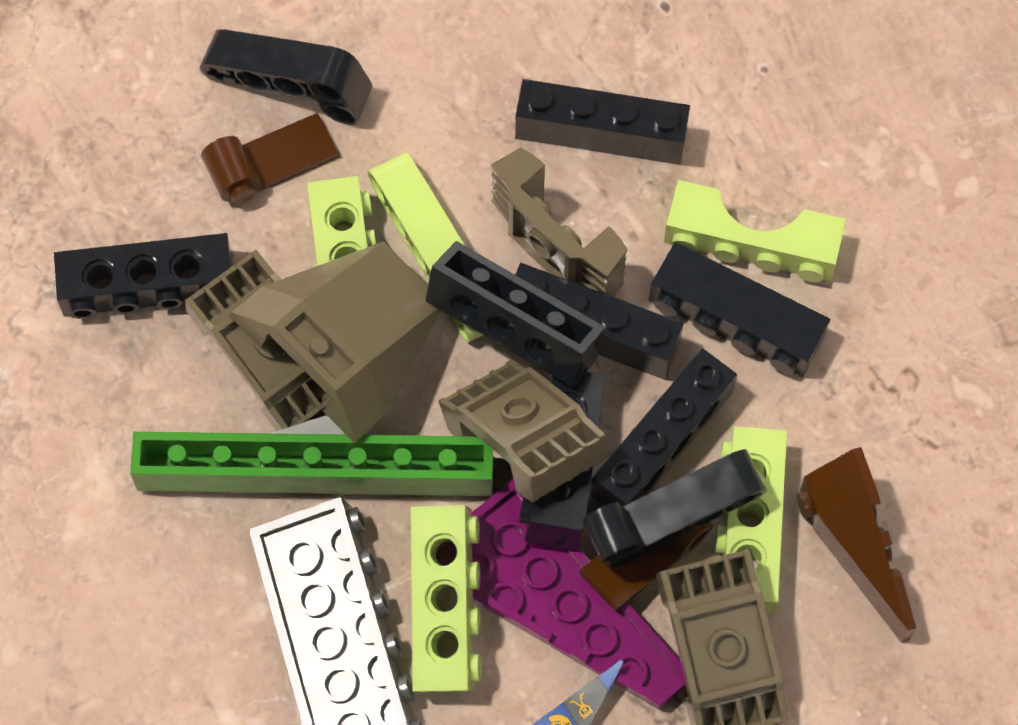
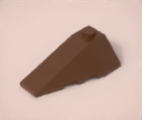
M858 447L805 475L800 492L796 494L797 503L804 519L810 518L816 534L897 638L904 642L911 639L916 630V624L902 575L897 568L890 570L888 562L892 561L890 546L893 545L889 530H884L881 526L878 527L876 505L881 504L862 447Z

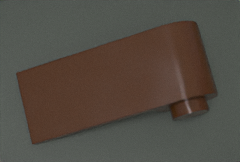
M318 113L243 145L238 137L225 136L211 142L201 152V158L221 199L226 202H233L234 204L247 202L259 191L339 157V153Z
M709 522L626 564L612 569H608L598 555L580 569L579 575L616 612L655 581L658 572L670 569L697 547L711 532L714 524Z

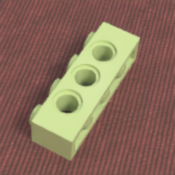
M358 176L307 182L317 266L376 244L374 229L365 230L364 217L372 216L369 190L360 191ZM339 222L353 224L346 231H338L333 228Z
M733 426L730 441H722L721 458L735 451L747 449L767 488V492L750 503L725 514V526L717 525L715 552H722L724 556L750 549L751 557L758 564L755 572L762 591L766 612L769 615H774L779 594L787 431ZM745 512L752 513L758 517L760 524L755 527H746L740 523L737 516Z
M466 505L411 507L413 692L474 691V682L481 681L480 654H474L473 635H480L481 632L480 609L473 608V589L480 588L479 562H472V544L479 543L480 529L478 516H472V509ZM452 541L457 548L456 559L449 565L441 566L436 560V550L443 542ZM453 587L458 595L457 604L452 610L442 612L436 603L437 595L441 589ZM452 632L458 639V650L452 657L443 658L437 650L438 639L443 634Z

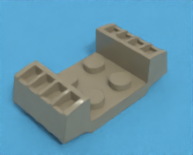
M519 148L491 165L493 169L491 174L493 178L491 182L493 198L491 201L508 222V235L546 272L614 297L624 284L623 277L625 275L624 269L626 267L627 253L626 246L616 232L608 226L583 248L579 236L569 226L564 225L561 227L551 217V211L544 203L545 164L523 148Z
M255 249L187 298L185 306L186 311L203 335L210 334L262 403L261 412L275 430L278 431L307 421L326 407L331 397L273 338L260 348L230 317L233 310L262 286L281 280Z
M512 360L506 362V365L497 370L490 371V374L481 379H475L472 384L465 388H459L456 393L447 398L443 397L438 400L451 434L453 436L479 437L508 461L511 466L516 491L531 502L537 501L546 493L556 490L558 486L573 480L577 475L608 459L606 434L585 415L581 406L533 368L528 367L525 369Z
M750 549L658 572L656 577L662 605L669 610L689 697L684 699L690 724L770 725L789 720L783 693V681Z

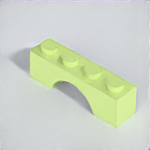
M678 180L666 224L664 243L673 246L674 242H677L693 251L697 250L713 254L717 259L725 262L740 260L752 263L759 269L767 272L782 270L798 274L800 278L810 282H820L822 280L831 282L846 219L804 209L792 223L783 228L772 231L754 230L743 226L731 217L723 204L720 189Z

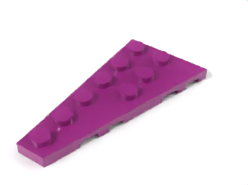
M512 479L472 512V516H478L480 529L479 543L472 544V562H479L480 588L473 589V601L599 675L622 660L623 665L613 683L659 710L686 687L681 661L628 602L615 612L579 575L580 569L590 562L579 548L578 551L524 542L527 525L519 523L524 496L516 491L515 482ZM446 541L439 545L436 550V560L441 566L449 565L456 559L457 548L454 542Z

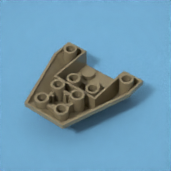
M383 241L262 286L233 310L230 317L260 348L273 338L331 397L323 412L356 443L388 413L441 310L425 301L428 285Z

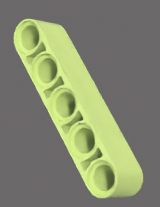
M403 152L368 170L367 173L375 193L429 281L432 265L455 241L463 245L464 243L407 152ZM450 316L466 342L469 343L483 335Z

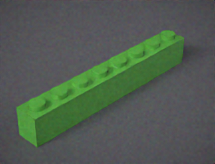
M133 431L130 475L137 491L493 496V449L476 436L364 435L354 443L347 435Z

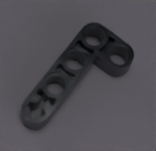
M227 29L215 31L199 67L204 76L220 84L316 100L329 118L345 125L357 124L373 87L372 82L358 60L351 53L341 48Z
M741 449L623 507L618 502L603 506L587 515L582 522L602 563L608 569H612L626 564L750 503L766 493L767 488L748 450Z

